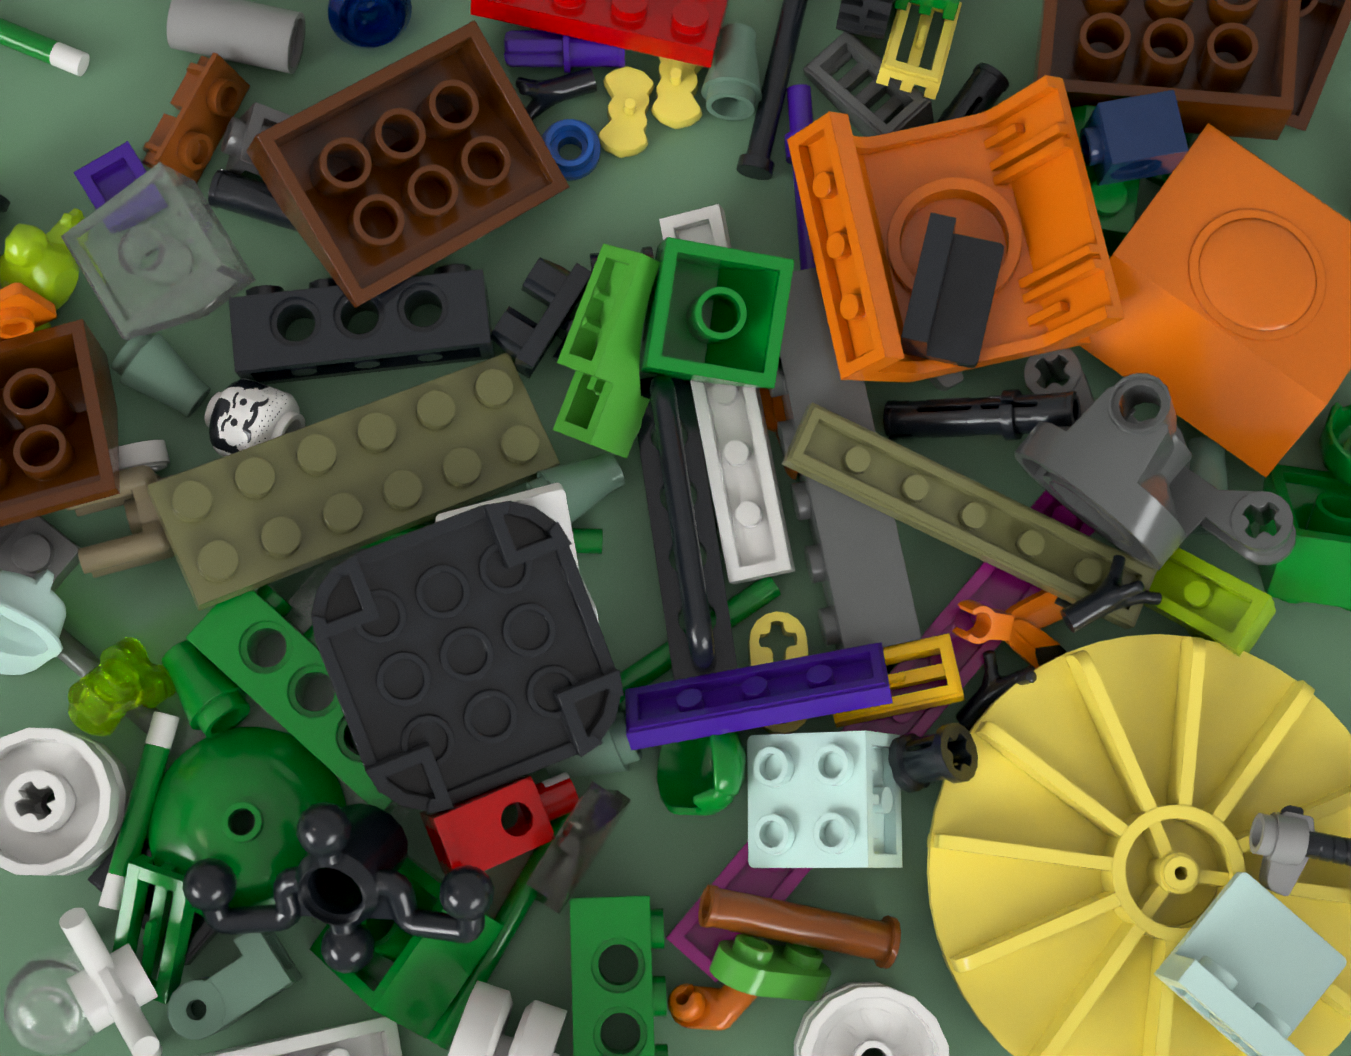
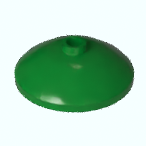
M240 727L225 730L213 738L206 737L183 752L162 778L148 826L149 847L152 858H154L153 862L156 866H161L165 862L178 866L176 873L184 875L190 866L201 859L216 858L222 860L232 868L237 878V889L232 901L229 903L230 907L275 904L273 883L277 875L288 867L299 866L307 853L300 845L296 836L300 815L311 805L320 802L333 803L341 808L347 806L343 789L336 775L294 736L285 732L263 727ZM239 811H251L255 818L253 829L246 835H237L231 826L232 818ZM195 908L194 912L203 916L202 910Z

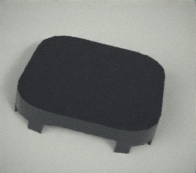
M512 501L480 505L352 554L333 566L317 587L311 611L315 642L366 773L379 793H383L400 806L427 811L428 814L454 809L453 804L572 756H584L603 743L601 741L616 720L620 698L624 696L620 670L615 668L569 547L572 543L559 522H555L536 507Z

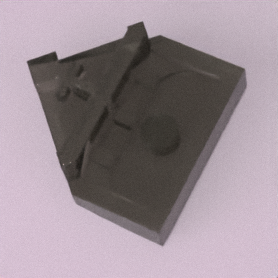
M593 781L589 784L526 883L539 892L535 898L537 902L560 915L632 802L630 798L618 790L604 789Z

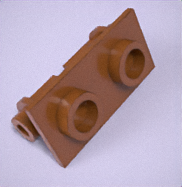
M214 52L210 58L201 56L197 64L190 63L188 65L187 73L170 102L176 109L181 110L177 117L164 113L150 140L145 142L142 147L147 153L142 161L145 166L163 175L168 171L190 190H193L222 139L229 121L238 111L241 102L250 88V85L219 54Z

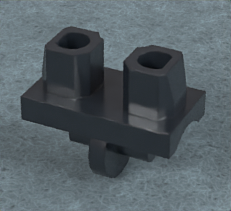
M540 257L528 274L521 290L548 306L544 315L537 324L509 306L492 331V340L506 353L516 359L515 367L517 371L529 379L556 336L562 340V343L553 355V359L556 362L559 359L573 320L568 317L585 292L587 282L592 273L580 264L576 263L570 272L564 267Z

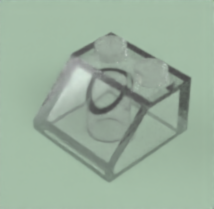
M161 162L61 236L121 338L127 341L205 317L227 302L229 297L235 296L256 280L196 182Z

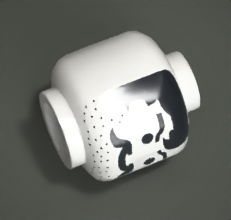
M246 378L237 380L229 384L223 392L216 393L209 401L205 412V423L209 427L211 445L219 455L224 457L305 427V419L300 414L299 406L291 394Z

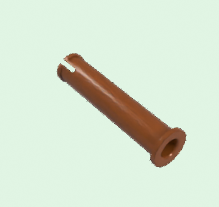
M709 884L704 889L699 904L698 921L701 927H714L731 932L872 959L877 967L883 969L892 966L900 947L901 928L898 919L894 916L887 915L880 921L722 889L716 885Z

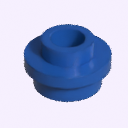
M564 119L553 123L542 135L543 141L567 181L582 179L596 168L601 154L600 141L596 132L588 124L576 119ZM573 144L578 146L582 152L576 159L567 160L559 155L560 149L565 145Z

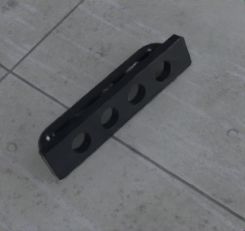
M666 375L640 379L641 396L650 399L637 436L673 678L678 680L738 669L704 450L691 382ZM681 426L687 432L688 439L685 443V446L683 442ZM655 430L658 449L652 443V435ZM691 487L696 491L697 500L694 506L692 500ZM664 489L668 510L661 503V494ZM700 547L705 551L707 556L704 567L702 564ZM673 549L677 572L670 564V555ZM709 607L716 616V624L713 629ZM682 611L684 615L686 633L680 628L679 625V617Z

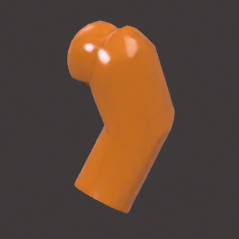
M684 983L671 991L668 998V1009L675 1022L687 1029L722 1031L731 1027L758 996L740 992L725 984L721 988Z

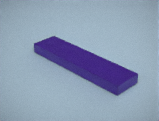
M882 642L626 689V735L631 751L709 737L711 735L726 734L891 704L893 701Z

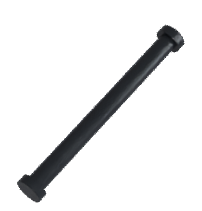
M783 0L762 86V100L758 103L747 153L739 156L736 168L740 174L748 178L769 180L773 176L775 163L770 158L808 0Z

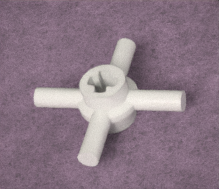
M83 908L70 909L62 915L59 925L85 969L69 977L66 981L92 1028L97 1033L115 1022L133 1056H161L163 1048L140 1008L158 997V994L131 946L128 943L110 954L86 910Z

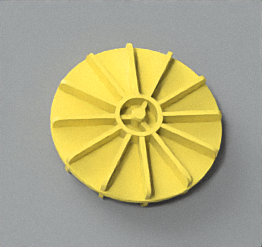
M1164 634L1125 636L1099 641L1069 651L1040 665L1033 670L1037 675L1034 683L1026 685L1014 684L989 706L969 732L976 744L978 754V766L975 775L969 781L962 783H952L944 779L933 811L926 846L928 847L927 881L929 904L943 959L961 995L981 1024L1012 1056H1247L1156 977L1154 973L1237 872H1246L1259 882L1263 856L1253 854L1249 846L1251 826L1258 813L1270 815L1273 812H1280L1285 806L1301 807L1304 815L1311 816L1314 819L1315 831L1351 838V734L1330 709L1314 695L1315 689L1304 680L1297 681L1274 665L1245 651L1240 656H1237L1220 643L1204 640L1203 638ZM1309 858L1288 896L1268 891L1346 958L1347 963L1344 969L1287 1039L1305 1056H1329L1351 1031V866L1332 863V861L1326 862L1318 858Z

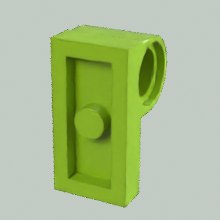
M1179 547L1162 568L1157 570L1149 591L1161 593V603L1159 605L1143 604L1186 628L1191 637L1218 642L1237 656H1240L1243 651L1250 653L1276 613L1275 603L1271 595Z

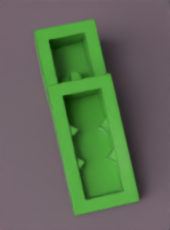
M603 243L557 361L558 364L575 370L553 430L627 459L634 439L641 428V422L650 399L641 396L639 377L640 347L646 308L660 262L642 253Z

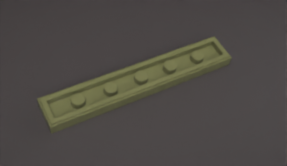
M813 402L807 406L782 462V465L1072 604L1091 594L1102 584L1109 574L1114 555H1122L1126 559L1122 578L1123 585L1140 580L1143 582L1145 590H1149L1157 572V569L1146 566L1115 548ZM1143 604L1128 606L1113 611L1101 618L1124 629L1134 628Z

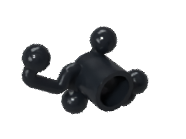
M320 802L311 805L302 812L298 819L296 836L300 845L307 853L299 866L288 867L277 875L273 883L275 904L230 907L229 903L232 901L237 889V878L232 868L226 862L216 858H206L197 861L188 868L183 879L182 890L187 901L192 907L202 910L207 925L221 934L234 935L283 931L298 923L301 916H311L323 923L329 924L330 927L322 938L321 954L331 969L343 974L359 972L370 963L373 957L375 940L371 931L362 923L367 919H393L399 928L413 936L454 943H470L478 939L485 928V913L493 904L494 885L490 876L478 867L464 865L451 870L444 876L440 884L439 900L447 913L419 909L412 883L405 875L399 872L408 856V840L402 826L391 814L377 806L362 803L347 805L341 808L333 803Z

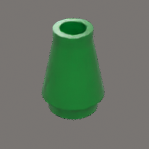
M189 640L176 644L162 657L161 663L170 675L192 729L201 730L207 738H213L225 730L235 728L246 718L250 712V705L245 700L247 693Z

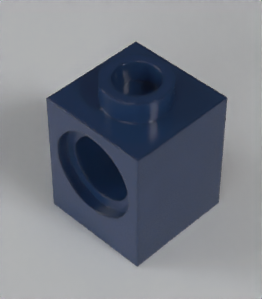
M1174 90L1097 104L1084 128L1080 131V147L1085 165L1093 166L1098 186L1169 174L1174 171L1189 151Z

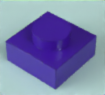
M128 141L73 172L110 231L165 200Z

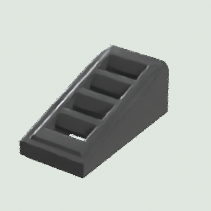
M844 31L803 68L804 75L841 113L848 114L850 123L864 137L877 136L934 123L932 101L929 98L923 97L924 94L915 86H913L912 93L899 90L902 81L890 77L888 86L876 83L882 58L853 33ZM853 58L858 64L840 80L836 81L832 75ZM869 75L874 79L856 96L850 93ZM887 93L891 98L873 113L870 108Z

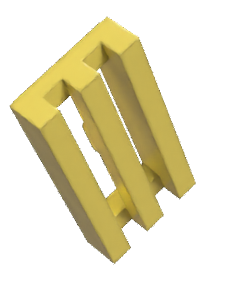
M908 2L906 11L901 9L896 11L876 83L888 86L890 77L902 81L899 90L912 93L915 84L925 87L923 97L935 100L962 3L959 2L954 21L944 19L931 70L919 67L934 11L943 13V9L932 7L930 16L920 15L908 61L904 63L897 61L896 56L911 4L919 6V4Z

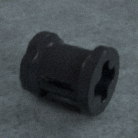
M948 723L939 727L935 734L919 737L914 733H910L893 739L889 747L888 761L893 778L898 786L908 793H913L927 788L931 782L946 779L952 783L969 781L974 777L977 770L978 754L976 744L970 732L959 723Z

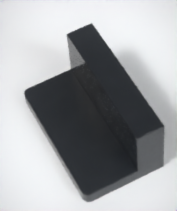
M930 213L901 335L903 353L967 368H975L978 364L1004 246L998 242L955 234V217Z

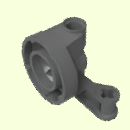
M1067 348L1029 357L1024 369V379L1028 389L1033 394L1076 391L1080 399L1081 417L1072 426H1055L1052 423L1040 421L1015 450V458L1045 491L1096 533L1129 556L1157 570L1162 568L1198 525L1245 559L1257 565L1276 564L1290 555L1296 542V530L1293 525L1294 518L1290 506L1281 496L1265 491L1218 490L1190 470L1192 454L1186 446L1181 430L1176 426L1177 415L1168 388L1159 378L1146 373H1135L1123 377L1114 387L1107 388L1094 401L1080 361L1071 349ZM1066 377L1068 378V382L1063 386L1054 382L1048 387L1046 385L1051 378L1060 382L1066 379ZM1153 403L1160 407V411L1155 418L1138 421L1133 416L1136 412V409L1133 407L1138 404ZM1272 519L1275 521L1277 533L1274 536L1263 531L1256 538H1253L1250 526L1252 523L1256 522L1259 525L1265 526Z

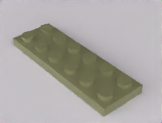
M504 353L149 484L147 488L149 497L198 611H201L435 519L440 513L468 506L537 478V471L559 466L560 462L511 356L508 353Z

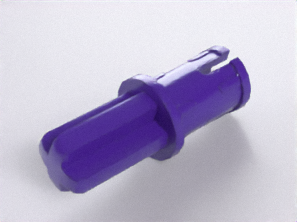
M542 30L508 31L504 37V59L509 67H564V73H571V67H625V49Z

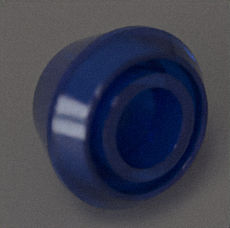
M329 0L327 13L332 30L342 41L354 47L371 49L393 42L405 31L411 18L412 5L411 0Z

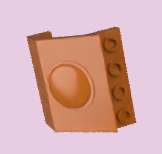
M1045 75L998 105L978 114L877 136H854L848 114L829 111L787 139L841 380L910 383L974 369L903 353L901 335L930 213L955 217V234L998 242L1004 246L978 364L975 368L1092 343L1091 334L1125 319L1063 78Z
M1208 123L1109 258L1125 319L1091 334L1092 343L1080 345V347L1123 377L1135 373H1146L1159 378L1168 388L1176 415L1266 478L1325 408L1351 369V221Z

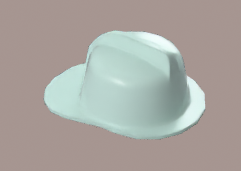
M48 569L32 577L11 571H0V674L23 675L32 672L50 659L58 656L63 650L59 637L66 618V607L64 602L51 590L54 574Z

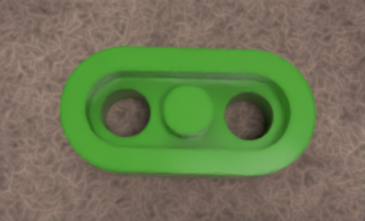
M746 934L736 935L735 940L720 941L709 968L715 978L740 992L754 996L803 1001L821 1000L832 974L830 968L822 962L824 958L823 953L816 948L786 943L785 946L771 945L757 937Z

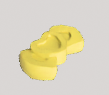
M659 57L661 62L659 65L660 82L656 86L657 99L652 105V114L661 124L673 129L689 127L698 122L703 115L701 107L694 98L698 91L696 74L703 66Z
M625 66L608 73L603 80L604 87L612 100L608 105L607 111L609 123L597 135L600 146L606 152L619 158L635 156L646 149L648 145L645 133L647 128L646 113L649 110V96L654 89L652 79L644 71Z

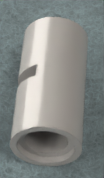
M171 0L167 18V40L172 49L210 57L214 52L219 54L224 60L293 74L299 65L303 52L305 17L302 12L247 0Z

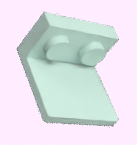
M866 730L751 735L747 740L748 863L750 867L903 868L901 788L893 778L888 761L889 747L892 740L899 738L900 735Z
M1237 872L1160 965L1154 975L1247 1056H1305L1287 1039L1344 969L1347 961L1342 954L1246 872Z

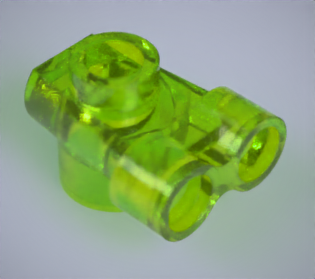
M126 637L103 650L100 656V664L70 687L68 691V715L80 730L94 736H107L116 730L128 711L141 705L145 708H154L172 697L176 690L165 667L153 664L148 659L144 646L137 639Z

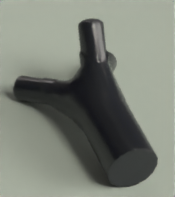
M591 68L546 80L518 77L515 82V86L520 94L533 97L525 108L532 121L557 103L597 91L596 80Z
M1114 555L1109 574L1102 584L1091 594L1062 609L1060 613L1071 632L1075 633L1113 611L1137 604L1159 605L1162 601V595L1159 592L1145 590V586L1140 580L1123 585L1122 578L1126 559L1122 555Z
M993 650L983 652L985 673L982 684L978 691L956 714L955 717L959 724L970 731L989 706L1006 690L1016 683L1019 685L1034 683L1037 679V675L1033 671L1035 667L1029 665L1012 674L1000 675L996 652Z

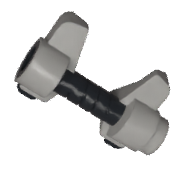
M1289 805L1285 806L1280 812H1273L1270 815L1258 813L1253 820L1249 846L1253 854L1263 856L1259 882L1267 890L1288 896L1309 858H1318L1326 862L1332 861V863L1351 866V838L1315 831L1314 819L1311 816L1304 815L1301 807Z

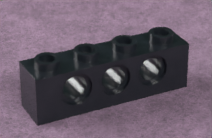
M466 264L443 265L434 270V275L410 277L357 308L352 305L333 278L318 279L309 283V289L284 291L282 287L275 285L255 286L246 290V296L228 298L235 372L240 379L246 378L265 385L486 360L495 357L494 344L491 337L492 326L488 290L483 269L471 270V267ZM432 304L442 309L440 318L430 326L419 327L410 322L413 311L421 305ZM370 311L379 315L378 322L371 331L364 334H355L348 331V324L357 313ZM308 318L315 321L314 330L306 339L301 341L286 339V331L295 320Z

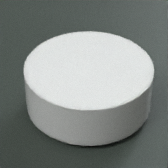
M148 440L119 446V471L139 465H146L156 472L165 469L170 463L165 440Z

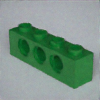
M268 584L259 587L257 590H251L216 604L185 638L368 805L377 806L390 814L398 804L383 793H379L366 773L360 755L352 747L351 732L336 693L332 702L320 711H310L305 705L303 694L306 685L316 677H329L315 642L313 625L304 634L285 617L293 607ZM270 634H282L286 641V653L283 659L274 666L262 667L256 655L258 644L264 637Z
M650 895L570 898L573 1056H668V1044H654V1017L667 1016L665 976H652L651 950L664 949L663 908L650 909ZM617 944L631 948L638 959V968L634 976L620 983L608 980L602 974L599 966L602 952L606 948ZM616 1013H625L632 1016L640 1027V1035L637 1042L624 1050H617L608 1046L601 1034L603 1022L609 1016Z

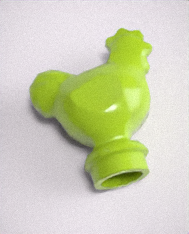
M74 208L71 212L64 213L47 234L34 225L17 224L11 234L5 238V250L0 257V288L2 289L12 283H22L54 303L56 310L66 303L76 287L79 276L77 256L85 236L86 218L83 216L82 211ZM47 322L35 328L33 332L50 328L51 324Z

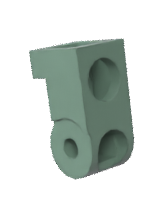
M275 932L241 934L233 941L243 956L213 976H205L186 982L172 993L168 1002L167 1017L171 1027L178 1035L189 1040H201L223 1031L303 978Z

